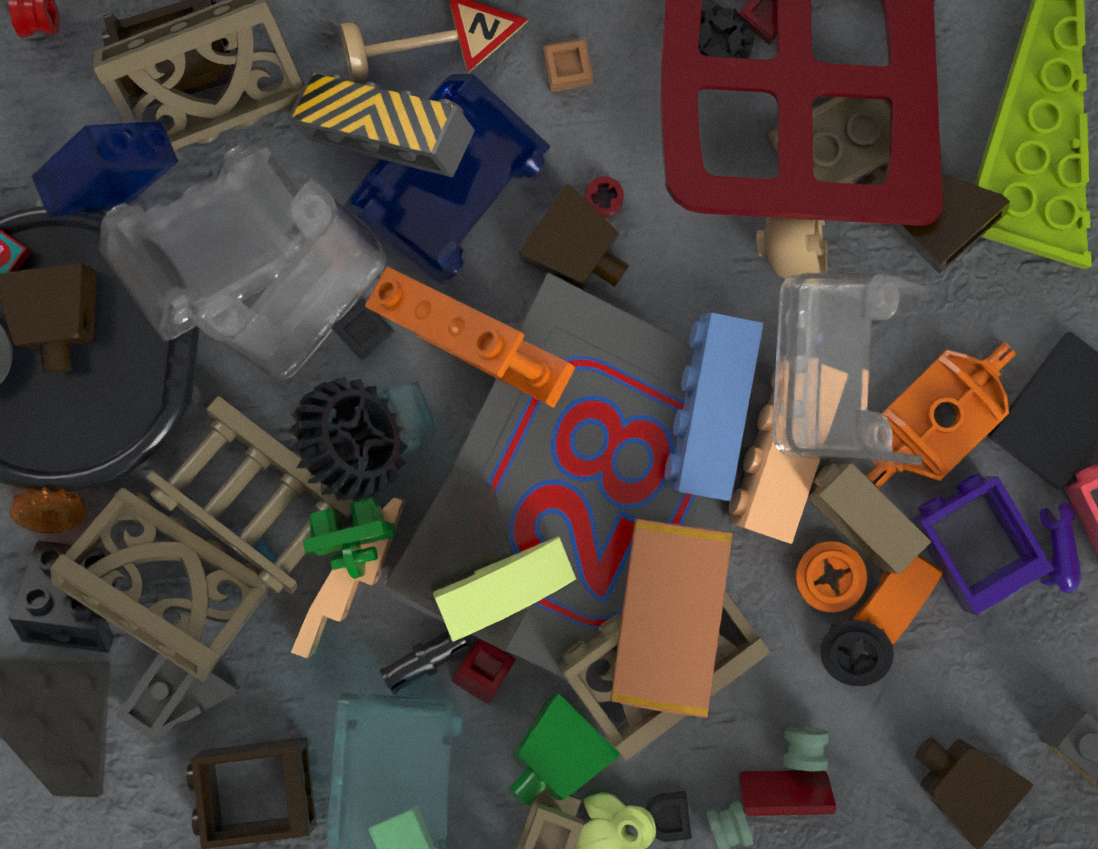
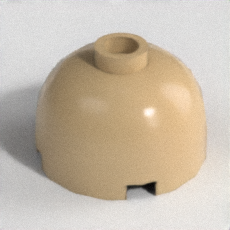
M766 217L765 230H757L756 235L759 256H767L771 269L779 277L786 280L802 283L824 281L827 276V239L823 240L822 225H825V220Z

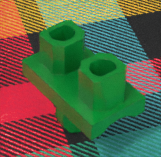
M372 498L350 504L354 527L346 529L341 528L339 513L336 509H326L310 513L311 538L303 539L305 553L316 552L317 555L322 556L342 551L343 554L330 558L332 569L337 570L346 567L353 579L363 577L365 575V562L377 560L378 554L374 546L362 549L361 546L397 537L394 523L385 521L378 500Z

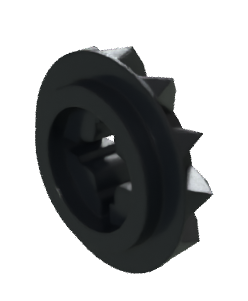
M719 4L713 8L701 10L699 52L704 56L749 59L754 42L749 20L740 18L736 8L731 10L721 8ZM711 27L719 34L732 31L731 36H729L726 42L727 51L722 49L719 44L707 47L713 36Z
M848 617L843 623L838 625L832 624L829 632L822 638V663L827 672L843 684L850 686L874 684L881 680L892 666L894 657L893 643L888 638L885 629H880L872 624L868 618L860 621ZM861 638L864 643V651L869 654H860L858 659H855L854 664L851 665L850 650L845 647H854Z

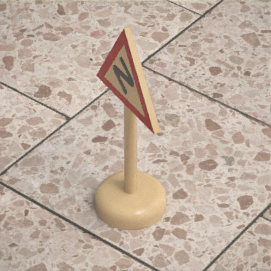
M448 0L456 30L364 46L359 27L353 22H346L340 24V35L350 81L364 84L369 77L367 57L458 40L467 74H469L528 23L529 19L471 0Z

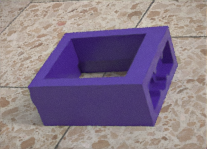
M980 473L971 475L956 484L958 492L945 500L939 495L917 508L920 514L910 520L931 541L926 549L936 566L943 570L942 576L963 611L974 615L980 614L1054 570L998 476L981 477ZM983 495L1020 557L968 587L932 525Z

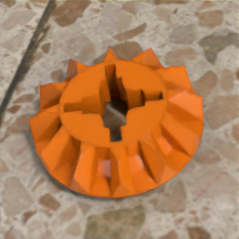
M840 542L817 543L802 554L798 567L795 569L797 589L809 605L824 612H840L850 608L861 598L867 584V571L862 558L853 548ZM824 559L834 570H848L841 573L842 576L836 578L837 586L835 588L838 594L827 583L817 582L814 584V581L825 574L823 568L825 566Z

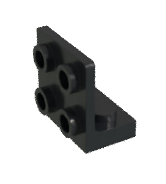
M48 541L36 542L8 618L22 642L109 653L114 636L106 619L52 585L50 567L62 554L65 555L73 545ZM95 547L80 565L87 569L109 554L104 548Z

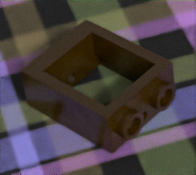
M307 737L205 749L191 758V764L187 767V784L190 791H195L196 808L192 812V829L195 836H200L201 849L309 836L316 827L317 820ZM282 756L289 817L222 825L215 764Z

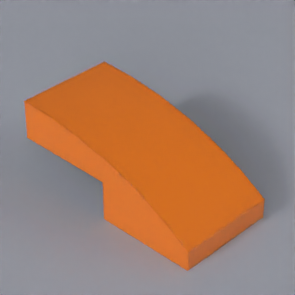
M918 555L899 575L884 571L879 578V586L854 615L853 620L864 621L868 618L872 624L880 629H885L888 638L894 645L935 588L943 574V570L921 555Z

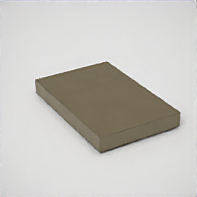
M832 96L812 107L813 174L818 181L856 184L871 176L882 165H888L890 139V103L883 99ZM777 126L766 132L764 136L778 160Z

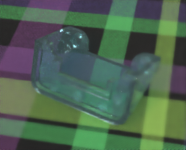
M340 692L336 711L326 849H448L446 837L450 754L453 738L462 737L463 711L455 710L454 701Z

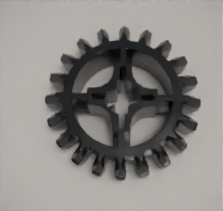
M344 377L341 379L337 378L328 383L323 382L314 387L313 391L304 395L302 400L299 401L300 407L296 408L295 412L291 414L296 423L292 425L288 433L295 437L297 442L293 444L290 451L300 453L302 459L296 468H307L310 472L307 483L316 484L321 482V495H331L334 493L337 501H346L350 498L352 501H362L369 498L370 495L375 496L384 492L388 485L399 478L397 471L406 464L400 455L409 447L400 440V436H402L406 429L397 426L395 421L400 412H391L387 407L389 397L378 398L376 386L364 388L361 379L348 381ZM336 409V416L329 423L331 410ZM368 455V463L365 470L363 471V462L367 460Z

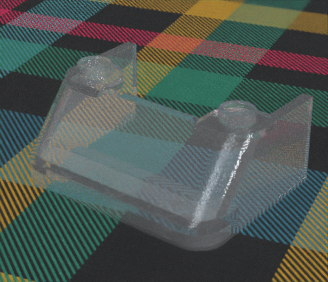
M802 273L791 275L784 280L779 296L772 427L774 444L782 454L866 466L922 465V456L891 452L892 428L883 414L868 411L872 320L890 319L897 310L899 298L930 294V285L886 274Z

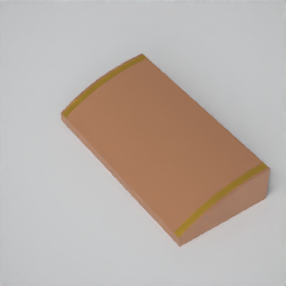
M635 518L610 697L612 702L674 714L708 717L733 533L720 529Z

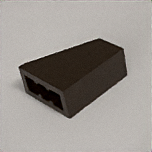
M884 164L869 177L867 184L879 185L886 182L888 165ZM941 173L943 207L935 222L925 226L890 225L940 274L1008 213L1010 201L1004 195Z

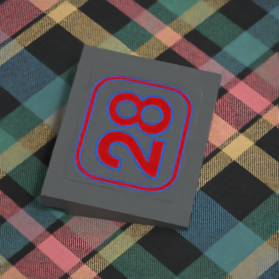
M547 273L520 328V332L525 334L522 340L567 361L576 368L554 408L496 378L390 597L444 622L433 595L434 591L475 575L474 571L555 537H560L576 580L538 602L471 635L565 678L558 668V664L564 661L562 658L563 653L577 642L584 641L587 644L599 635L598 628L616 614L622 616L635 518L719 529L728 511L730 501L668 489L670 480L665 479L666 462L671 453L675 454L678 436L673 435L674 419L679 409L683 410L686 392L681 390L682 375L687 365L691 366L694 348H691L688 343ZM753 378L732 495L739 488L745 473L743 461L747 451L754 446L759 431L757 428L758 416L762 408L768 404L773 390L772 386L756 378ZM616 645V646H615L614 648H612V649H614L615 651H617L618 645ZM606 659L593 662L587 669L586 680L593 689L600 691L612 689L613 681L603 680L597 675L604 674L609 670L610 664Z

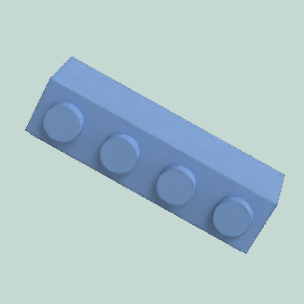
M712 312L700 315L699 321L693 323L689 337V346L694 348L691 366L687 365L685 367L681 380V390L686 392L683 410L679 409L677 411L673 424V435L678 436L675 454L671 453L668 456L665 467V479L670 480L668 489L731 501L764 323Z

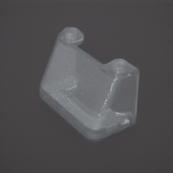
M311 178L295 196L291 203L290 212L293 222L309 238L253 306L249 308L232 296L220 295L208 301L191 321L208 336L262 372L279 379L292 377L303 367L332 332L333 329L331 327L351 309L380 274L386 263V253L378 239L330 193Z

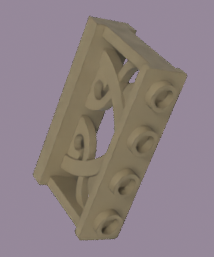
M224 0L94 51L93 69L101 84H104L138 146L144 161L153 158H169L176 154L180 148L194 142L199 144L207 143L216 139L225 130L236 126L239 128L249 127L257 123L262 116L269 113L290 111L293 109L305 85L270 7L269 0ZM264 23L275 50H253L252 26ZM225 37L228 40L225 50L237 48V52H217L212 48L211 44L213 41ZM196 49L203 57L212 62L224 65L234 64L228 83L216 100L195 97L172 88L179 82L184 73L186 64L185 52ZM168 59L173 62L174 69L169 76L161 81L158 78L162 77L166 71L159 70L155 64ZM266 60L277 64L283 71L281 81L265 88H260L257 85L258 79L264 76L271 77V74L262 67H252V61ZM125 75H128L145 91L134 105L119 79ZM245 90L247 95L241 96L243 91ZM155 99L161 102L156 108V121L162 115H169L174 119L172 124L156 130L148 127L142 119L145 107Z
M123 487L115 493V497L65 555L62 554L50 567L52 585L202 682L205 681L214 669L219 658L257 607L266 598L268 587L257 578L261 571L250 563L241 564L230 557L226 548L212 539L205 541L194 534L191 527L181 518L174 515L166 516L155 509L154 503L147 496L140 492L132 494ZM130 520L143 528V534L138 537L130 536L127 529H125L124 543L127 547L125 549L119 550L112 541L111 530L120 521ZM157 537L158 539H160V540L163 541V542H154V541H155V538ZM101 541L109 555L85 569L80 564ZM152 561H181L189 580L192 601L183 598H168L156 602L148 609L141 605L139 602L142 596V579L135 565ZM203 568L211 572L206 578ZM122 569L132 581V587L124 592L112 586L115 581L124 580V576L119 572ZM227 582L241 592L242 600L233 609L220 611L208 607V601L221 603L230 598V595H223L218 592L217 587L221 583ZM171 609H179L191 613L190 617L178 612L180 622L175 625L164 620L165 612ZM206 618L217 622H227L209 648L200 643Z
M726 590L722 611L741 637L731 643L719 634L710 698L771 653L762 639L757 636ZM616 614L598 628L600 634L587 644L584 641H579L563 653L562 658L564 661L558 664V668L621 756L627 761L687 715L621 704L626 723L616 729L597 703L611 701L612 689L600 691L591 688L586 680V672L593 662L606 659L610 664L609 670L604 674L597 675L603 680L613 681L617 651L612 648L618 645L622 618L620 614Z

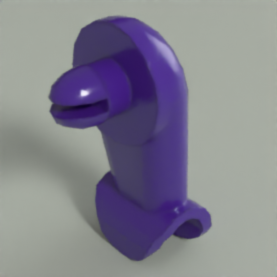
M1063 503L1059 505L1060 520H1057L1048 508L1041 509L1039 512L1041 523L1045 528L1051 529L1054 554L1051 560L1054 570L1046 574L1049 576L1048 579L1041 580L1040 582L1044 585L1057 584L1063 593H1069L1074 591L1080 584L1081 568L1072 527L1076 510L1071 504Z

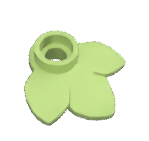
M595 793L584 799V805L591 820L583 825L575 849H646L653 842L656 835L655 821L651 813L645 808L625 806L615 795L610 793ZM626 825L634 826L637 829L638 836L633 835Z

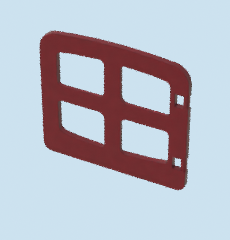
M666 0L662 35L660 112L665 186L674 202L688 211L701 214L925 226L935 222L942 212L943 199L934 0H881L885 20L888 66L832 64L816 60L812 54L811 0H777V55L775 57L763 60L704 56L698 49L702 0ZM700 90L763 92L774 96L778 105L777 177L763 179L715 176L705 170L699 133L698 92ZM820 96L883 99L890 103L889 159L886 182L879 185L821 182L814 177L812 111L814 99Z

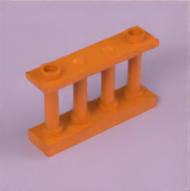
M388 266L384 269L365 305L366 308L416 333L417 337L552 408L555 407L576 368L567 361L522 340L525 336L522 332Z

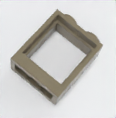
M833 463L829 467L823 464L817 469L807 499L877 569L899 575L931 543L852 463Z

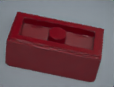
M743 771L739 774V801L747 816L828 815L836 813V803L826 771Z

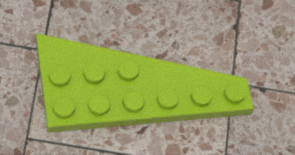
M1031 0L974 183L976 186L1004 195L1010 201L1008 213L982 237L1086 270L1092 267L1091 252H1088L1087 229L1091 228L1090 211H1087L1086 184L1089 182L1088 117L1087 113H1084L1083 93L1087 90L1086 73H1083L1082 47L1086 44L1084 0Z

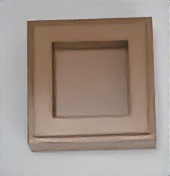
M586 38L543 46L551 92L593 85Z

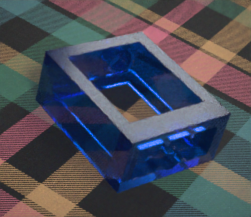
M162 121L86 125L31 177L48 217L70 215L85 209L97 211L123 209L179 161Z

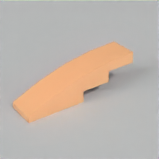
M394 497L382 509L385 521L394 523L395 531L407 501L400 497ZM393 538L361 546L362 549L374 546L378 554L377 560L365 562V575L363 577L353 579L346 567L337 570L332 569L306 615L291 653L307 659L316 653L327 619L330 618L340 622L347 618L359 581L369 585L378 582Z

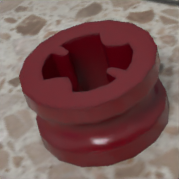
M600 176L588 184L585 191V200L601 216L608 219L620 211L624 200V191L616 179L609 176ZM606 187L608 188V194L612 191L615 193L616 198L610 201L609 208H600V202L596 205L593 203L592 198L598 195V188Z

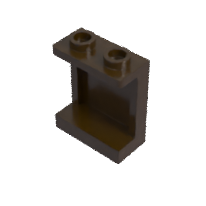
M184 0L121 20L117 19L113 13L103 15L107 28L106 31H102L104 45L108 46L216 4V1ZM225 37L212 42L211 46L215 51L231 53L230 50H225V46L228 44ZM196 49L185 52L186 64L184 73L179 82L172 88L190 95L226 84L232 74L234 64L224 65L212 62L203 57ZM168 59L155 64L159 70L166 71L162 77L158 78L161 81L169 76L174 69L173 62ZM128 75L119 78L133 103L145 93ZM155 99L145 108L160 104L161 102Z

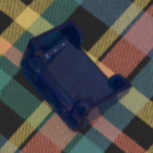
M451 74L440 83L428 98L437 102L439 99H447L458 104L464 111L463 115L475 130L453 178L379 159L353 191L344 207L356 220L440 285L445 279L450 280L461 269L464 260L461 258L463 248L459 244L512 178L520 179L523 176L527 178L534 176L545 162L543 156L551 147L474 74Z

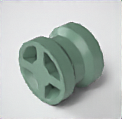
M786 727L784 729V739L788 742V752L783 755L784 767L802 771H824L828 769V759L824 755V745L829 742L828 731L811 727Z
M739 800L730 803L726 810L717 811L710 809L705 811L717 849H730L739 844L743 847L754 845Z

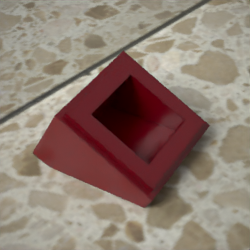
M477 638L452 678V682L481 701L489 703L497 693L516 659L498 647Z

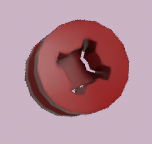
M9 0L11 22L20 38L31 37L37 31H42L46 35L59 32L60 20L55 0Z

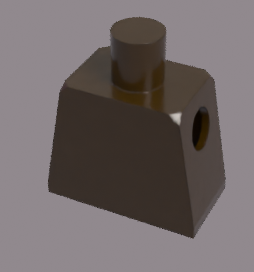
M569 184L565 185L519 251V258L524 263L545 273H550L580 289L586 286L593 274H596L615 288L629 268L628 264L609 252L618 239L619 233Z
M83 263L0 273V301L12 341L17 347L28 350L40 349L43 373H58L72 370L69 345L89 343L94 338L97 272L96 269Z
M931 737L925 740L915 753V758L930 770L921 781L920 787L957 832L976 849L983 847L1034 786L1026 778L960 738L947 750Z

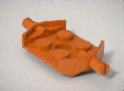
M1002 342L992 354L982 360L949 350L940 352L938 354L939 357L880 415H876L873 418L884 456L882 457L883 460L866 477L878 489L895 472L899 473L902 471L933 481H941L1009 414L1007 394L998 377L1001 375L999 371L1016 356L1013 349L1008 350L1010 346ZM942 402L951 405L955 411V421L948 428L938 425L934 418L935 408Z

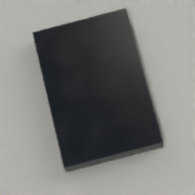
M1072 332L1063 335L1010 405L1009 414L987 435L988 438L1057 490H1062L1098 443V352Z

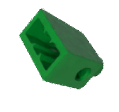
M558 693L547 699L511 756L525 771L508 789L527 808L544 790L555 800H564L612 763L620 753Z

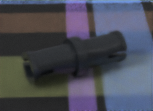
M447 630L424 645L421 642L412 646L414 651L379 671L387 687L394 695L400 689L425 674H428L430 677L438 672L437 667L465 650H469L470 646L465 637L453 642Z

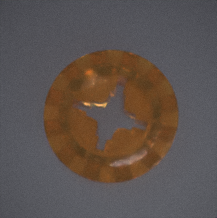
M46 486L42 490L28 488L24 494L13 497L10 516L15 523L37 533L54 534L80 525L85 519L86 504L80 501L78 494H66L64 488L56 492L49 491Z

